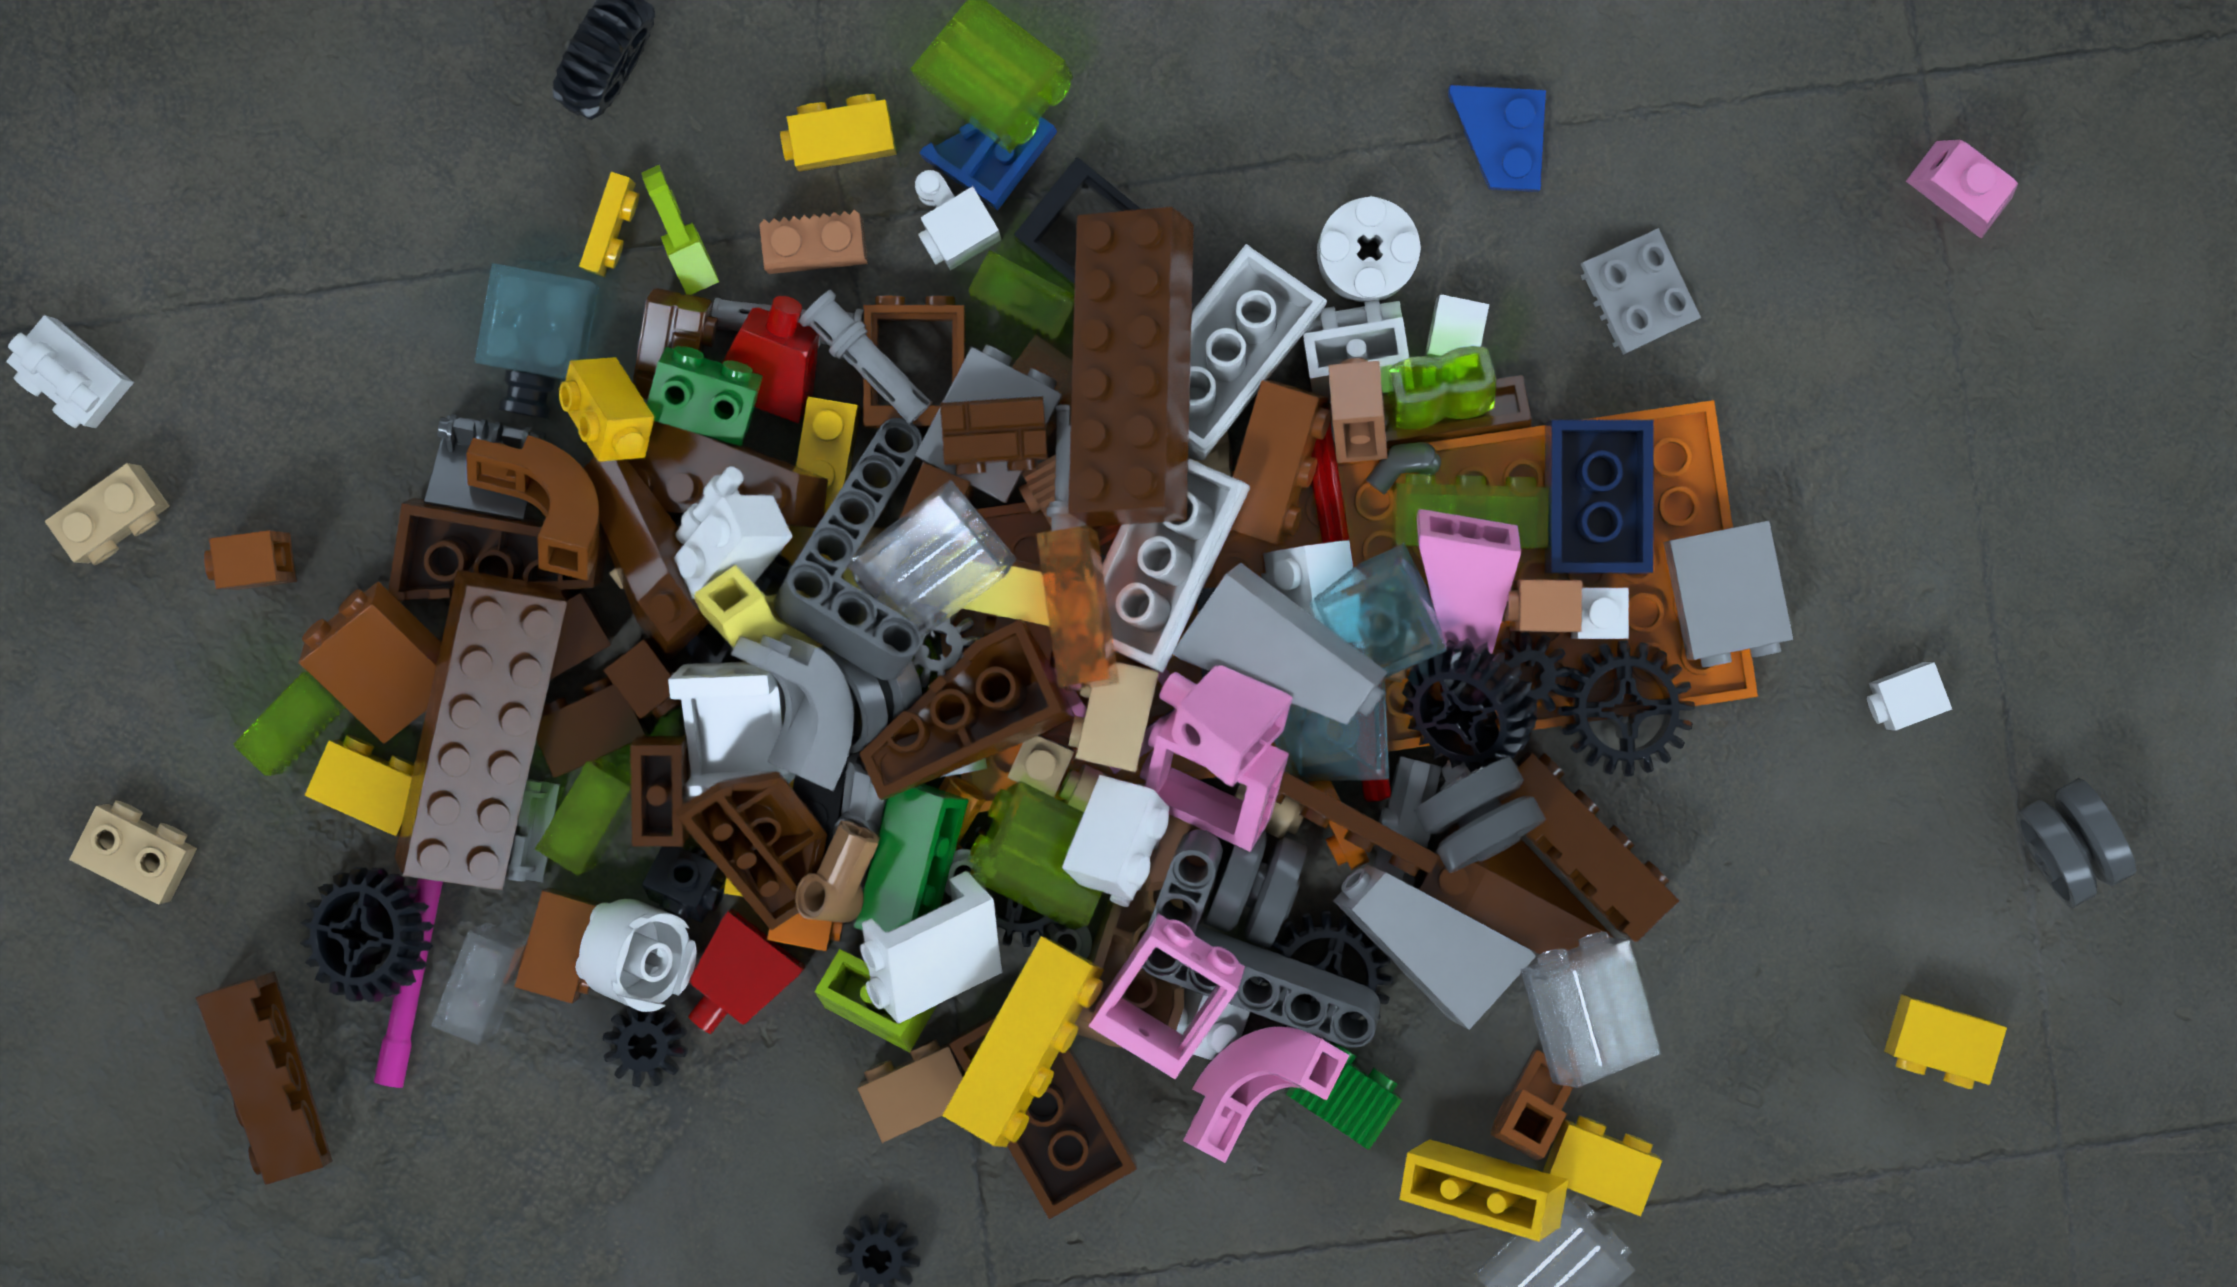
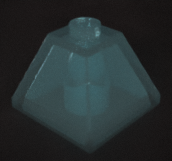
M1404 543L1359 563L1310 601L1309 605L1317 620L1388 673L1384 678L1447 651V645L1427 586Z
M1385 678L1378 686L1385 694L1371 713L1366 717L1359 712L1347 725L1291 703L1284 731L1274 741L1278 749L1289 753L1285 766L1287 773L1301 781L1389 779Z

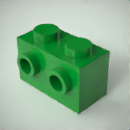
M676 346L672 349L666 347L658 361L647 401V406L654 415V421L742 446L750 426L763 376L752 373L753 369L741 362L724 361L722 364L703 358V353L694 348Z

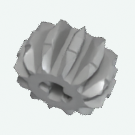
M936 604L928 605L930 621L927 623L923 622L921 616L916 611L909 614L911 621L918 627L921 636L919 649L914 655L915 659L912 660L916 671L921 666L924 668L919 678L921 687L926 688L928 686L932 673H938V677L940 675L944 676L964 656V648H969L975 641L980 639L979 636L961 637L963 633L971 629L974 622L971 618H966L954 627L952 624L958 612L956 607L950 606L947 609L944 621L939 620V611ZM941 633L947 635L946 643L952 648V651L946 658L943 654H940L941 660L930 659L931 651L924 645L928 637L932 636L936 640L935 634Z

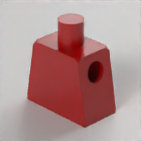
M778 296L773 299L770 311L759 307L752 308L723 362L737 361L744 363L753 369L752 373L763 376L755 404L756 408L799 423L806 410L807 398L812 397L814 392L819 335L812 327H803L798 322L802 305L797 300L787 296Z
M734 908L730 909L722 918L689 980V983L703 993L704 996L690 1012L688 1018L708 1034L714 1032L727 1014L745 1025L806 968L805 964L777 942L767 940V934Z

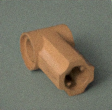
M840 821L817 874L806 875L797 886L795 903L802 917L811 920L842 923L851 922L857 918L863 906V891L860 883L877 848L879 836L870 829L854 822Z

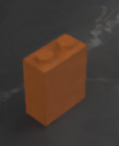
M378 581L365 592L358 589L351 593L340 605L338 614L328 622L323 618L318 620L305 632L302 637L304 645L298 663L384 744L427 710L441 642Z

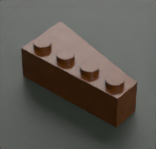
M653 421L645 458L627 459L667 513L683 515L692 504H699L703 499L704 488L714 476H721L728 467H735L741 471L744 477L743 482L737 488L740 495L773 496L787 526L816 529L824 517L828 485L827 478L779 459L763 455L744 445H734Z
M412 498L401 503L388 591L398 601L452 597L457 569L557 586L559 590L593 588L603 579L607 545L601 530H599L597 558L589 579L586 581L539 569L538 535L544 520L524 517V520L520 521L424 504V499Z
M1527 752L1515 763L1524 781L1516 792L1500 801L1501 804L1504 805L1522 796L1535 798L1547 820L1525 835L1624 937L1637 943L1680 901L1666 887L1669 880L1649 860L1643 864L1630 851L1635 845L1619 828L1613 824L1608 829L1595 816L1600 809L1584 792L1578 789L1573 794L1560 781L1565 773L1549 756L1543 753L1537 758L1533 753Z
M275 971L217 988L195 997L232 1094L237 1119L240 1125L244 1127L251 1145L248 1148V1153L255 1174H261L265 1185L323 1168L332 1162L331 1153Z

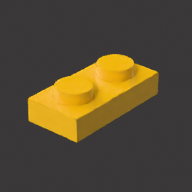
M614 172L610 173L579 265L586 272L605 277L607 268L615 269L618 264L624 241L617 238L623 220L629 222L632 220L640 196L639 193L634 192L636 183L629 177Z

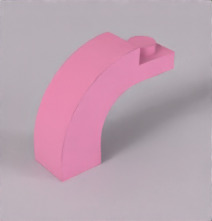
M1269 1027L1242 1036L1224 1048L1208 1064L1192 1090L1202 1094L1205 1098L1194 1116L1183 1141L1226 1163L1248 1117L1262 1099L1279 1089L1296 1087L1327 1100L1349 1055L1323 1039L1297 1028Z

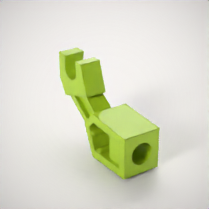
M660 164L641 172L647 191L668 233L661 236L663 245L686 295H692L719 283L717 271L693 223L684 225L676 198L667 184Z

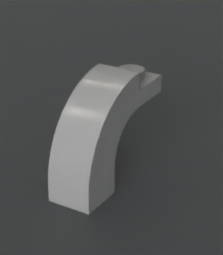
M784 633L780 642L763 635L760 644L739 636L731 655L771 673L779 681L785 695L786 711L784 723L767 762L834 791L849 754L854 725L852 696L840 667L824 651Z

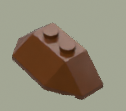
M779 771L725 779L674 810L680 822L771 931L799 913L795 903L797 886L806 875L817 874L823 859L827 833Z

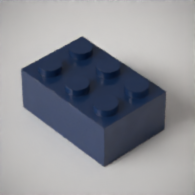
M1550 420L1545 423V574L1653 573L1654 420Z

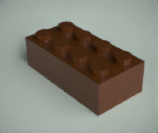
M999 1011L951 1038L949 1045L965 1073ZM1071 1046L1065 1053L1059 1051L1050 1067V1070L1054 1071V1075L1049 1087L1040 1098L1034 1096L1025 1113L1029 1116V1121L1023 1134L1015 1143L1010 1141L1007 1145L1049 1220L1137 1170V1161Z

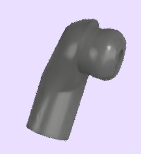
M1424 442L1394 445L1387 451V459H1381L1365 480L1385 495L1402 473L1418 472L1424 477L1436 474L1441 466V457L1435 452L1432 445Z

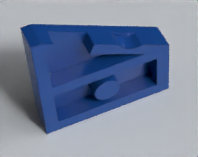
M1450 85L1448 87V97L1458 113L1464 127V134L1471 150L1474 151L1478 159L1479 168L1489 190L1540 191L1546 90Z
M1013 99L994 109L987 118L975 119L960 127L961 133L936 146L930 143L924 146L919 153L925 161L965 189L973 186L979 198L998 211L1055 136L1057 130L1053 124L1018 100Z

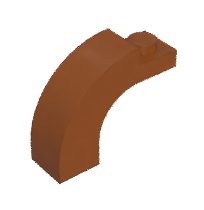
M527 436L522 450L498 442L493 443L473 438L466 452L468 485L521 498L536 506L546 517L538 535L539 569L588 581L599 547V504L593 482L583 467L564 450L533 436Z

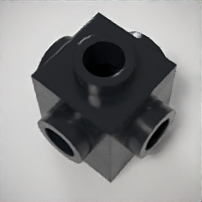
M662 846L642 886L648 899L660 904L659 909L676 915L686 921L687 917H690L702 923L708 910L715 911L720 905L724 896L725 883H723L724 877L720 868L704 849L690 846L687 851L678 846Z

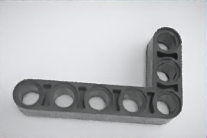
M903 418L886 420L880 426L791 567L774 599L775 611L785 623L882 680L895 679L905 671L919 649L921 643L920 632L917 626L908 618L843 580L841 577L900 484L922 443V436L918 428L913 423L909 425ZM866 482L873 484L876 488L870 486ZM844 518L851 520L854 524L847 522ZM820 554L828 556L832 561L823 558ZM796 590L806 593L810 598L801 596ZM841 617L849 619L854 625L846 623ZM885 644L893 646L898 652L890 650Z
M1197 829L1184 834L1178 842L1147 929L1159 913L1169 920H1178L1186 924L1196 937L1212 947H1222L1231 952L1237 958L1238 963L1245 966L1239 989L1228 1004L1343 1046L1356 1048L1369 1043L1375 1035L1381 1006L1379 997L1372 989L1198 925L1221 861L1222 847L1217 837L1208 831ZM1186 856H1199L1205 860L1207 865H1193L1186 859ZM1176 898L1183 899L1188 902L1191 908H1178L1170 900ZM1157 947L1154 948L1142 966L1147 973L1154 977L1206 996H1210L1217 985ZM1250 977H1263L1269 981L1270 985H1257L1252 982ZM1298 995H1312L1318 1002H1304L1299 999ZM1351 1011L1359 1012L1366 1019L1353 1020L1347 1017L1345 1013Z

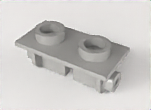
M527 779L506 871V879L515 881L530 880L544 883L560 784Z

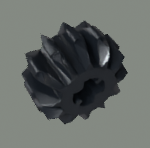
M1528 632L1520 633V651L1517 650L1511 640L1508 638L1503 639L1501 646L1508 655L1504 662L1510 668L1519 666L1525 661L1526 666H1534V664L1538 666L1540 671L1534 676L1537 685L1531 688L1527 695L1539 700L1547 711H1553L1556 706L1548 693L1552 691L1560 696H1564L1567 693L1565 686L1555 683L1556 676L1568 677L1572 673L1569 667H1554V663L1565 656V651L1562 648H1558L1545 655L1550 644V638L1545 635L1538 639L1534 650H1532L1531 636ZM1520 669L1519 675L1517 676L1518 678H1519V677L1521 676V674H1522L1521 669ZM1537 704L1535 706L1536 709L1533 712L1535 716L1537 715Z
M628 1006L630 1021L618 1013L611 1018V1022L621 1033L607 1031L603 1034V1041L617 1045L616 1049H612L604 1054V1060L612 1062L616 1059H621L623 1064L614 1073L618 1079L622 1078L629 1069L634 1070L633 1086L640 1087L642 1085L646 1072H648L653 1085L658 1086L663 1082L661 1068L671 1075H675L680 1070L678 1064L670 1056L679 1058L687 1055V1047L673 1044V1040L684 1037L687 1034V1030L685 1027H678L670 1031L667 1025L676 1017V1013L673 1010L667 1012L659 1020L657 1019L658 1010L646 1012L645 1017H643L640 1010ZM649 1033L656 1040L651 1047L657 1048V1052L654 1054L651 1051H647L641 1055L635 1049L639 1041H634V1036L637 1035L643 1038Z
M881 1213L878 1227H874L871 1218L864 1214L859 1219L863 1234L855 1227L849 1225L844 1229L843 1234L852 1244H838L836 1254L851 1259L840 1264L837 1270L840 1275L856 1272L849 1287H860L863 1281L870 1283L869 1287H879V1284H883L884 1287H897L894 1278L905 1285L912 1283L913 1276L904 1267H919L921 1257L916 1254L906 1253V1251L914 1249L919 1244L917 1236H910L901 1240L900 1236L905 1232L908 1225L906 1221H899L895 1228L891 1230L887 1228L889 1222L888 1213ZM877 1244L880 1251L889 1250L891 1255L887 1256L885 1266H880L877 1260H867L866 1256L868 1257L870 1254L871 1245Z

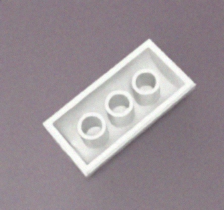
M1245 244L1192 311L1188 457L1195 460H1204L1256 395L1261 380H1267L1327 304L1326 299L1247 244Z
M1188 458L1187 521L1121 525L1072 631L1136 662L1164 673L1249 492L1250 486Z

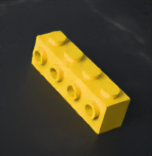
M1041 936L942 1116L993 1146L1007 1147L1010 1141L1015 1143L1021 1137L1028 1124L1029 1116L1025 1113L1034 1096L1040 1098L1052 1081L1054 1071L1050 1070V1067L1059 1051L1065 1053L1073 1043L1078 1033V1026L1075 1025V1022L1083 1007L1090 1008L1098 998L1103 987V981L1099 980L1104 969L1056 941Z

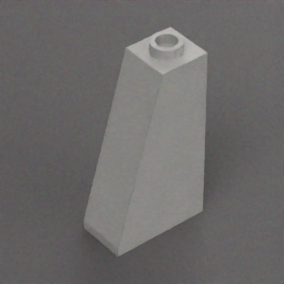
M1241 562L1224 576L1172 653L1183 661L1209 671L1214 666H1225L1289 694L1293 697L1291 703L1346 725L1359 712L1366 717L1371 713L1385 694L1378 686L1388 673Z
M1368 864L1363 869L1354 871L1346 878L1341 887L1342 892L1334 900L1449 1020L1468 1030L1472 1028L1536 957L1530 949Z

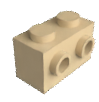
M126 463L45 520V523L73 562H92L93 565H97L119 550L116 544L131 533L134 536H138L160 521L157 515L170 507V505L142 466Z
M1101 658L1098 659L1096 668L1086 666L1080 696L1089 698L1085 718L1075 716L1068 746L1078 748L1076 759L1136 772L1158 671Z
M115 800L113 806L110 804L96 806L69 860L158 905L171 902L197 850L196 847L185 842L188 835L165 823H160L158 828L140 820L143 812L118 800Z

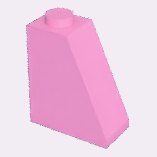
M1418 509L1416 516L1418 542L1442 643L1451 640L1457 645L1460 641L1469 638L1475 649L1487 642L1490 653H1493L1508 600V592L1511 590L1521 555L1518 525Z

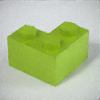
M839 949L814 991L824 1008L910 1053L937 1005L898 1024L884 1008L878 1009L872 1003L866 989V982L870 981L869 968L866 963Z

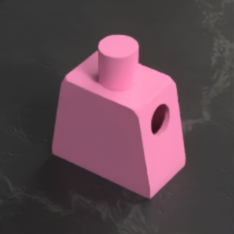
M1962 140L1936 141L1906 180L1908 184L1979 238L1985 235L2010 202L2018 185L2014 178Z
M1222 665L1214 666L1198 684L1174 672L1166 680L1160 692V699L1177 708L1171 733L1174 742L1231 787L1284 731L1293 698L1283 691Z

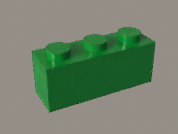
M925 784L887 798L884 807V817L878 835L880 839L870 861L871 866L865 888L862 890L863 906L856 918L854 928L863 930L862 923L873 919L884 932H891L940 908L969 799Z

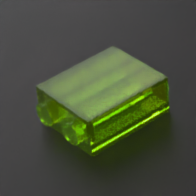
M967 0L910 68L923 88L1008 153H1011L1018 144L1023 145L1031 139L1038 128L1039 118L1050 105L1056 106L1065 98L1071 86L1070 81L1073 79V75L1063 58L986 0Z
M604 758L587 761L535 847V850L576 875L594 869L631 807V774Z
M1022 781L1008 787L1007 791L1000 789L988 812V816L993 818L986 836L983 834L978 836L969 853L968 862L973 864L969 874L979 884L1072 930H1077L1089 924L1102 894V891L1079 885L1062 868L1084 812Z

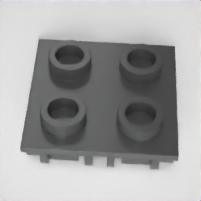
M457 414L448 415L447 418L441 417L438 425V437L442 438L424 504L523 521L528 501L468 485L466 452L473 438L493 443L498 442L522 450L528 435L545 440L546 432L534 431L531 427L523 429L506 426L502 422L489 423L485 419L477 421L460 418Z

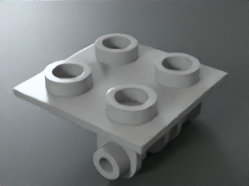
M1659 228L1581 263L1585 274L1580 277L1582 280H1586L1593 297H1597L1598 301L1593 304L1595 307L1601 306L1604 314L1599 317L1601 321L1608 320L1607 326L1615 341L1612 344L1614 348L1619 346L1623 355L1701 318Z

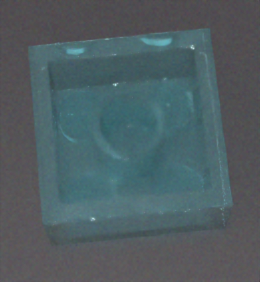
M492 263L474 363L489 368L528 373L565 381L569 361L586 359L599 286L589 280Z

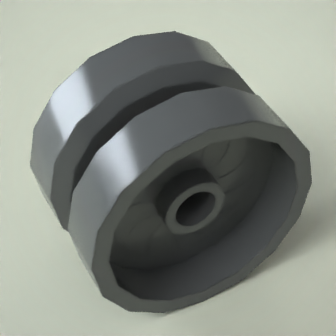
M885 644L890 650L898 652L893 646ZM825 646L818 647L836 662L849 685L854 712L853 735L849 754L862 751L903 711H907L922 697L920 679L912 660L899 677L892 680H882L874 677Z
M1511 757L1499 760L1463 778L1434 795L1414 810L1426 833L1439 834L1459 825L1460 829L1446 837L1436 850L1449 873L1458 871L1478 860L1482 862L1520 841V837L1547 820L1534 797L1522 796L1504 805L1501 804L1500 801L1516 792L1524 781Z
M2077 778L2056 790L2054 800L2056 809L2041 800H2037L2016 813L2018 828L2035 863L2058 897L2072 909L2095 897L2097 893L2096 877L2098 880L2113 887L2133 876L2137 871L2130 847L2116 820L2096 791L2081 778Z
M1264 830L1251 852L1232 843L1230 844L1203 923L1228 933L1235 928L1244 906L1250 907L1244 926L1246 940L1271 948L1283 920H1286L1297 894L1301 881L1300 873L1308 846L1282 837L1276 841L1267 862L1264 863L1261 861L1267 843V836Z

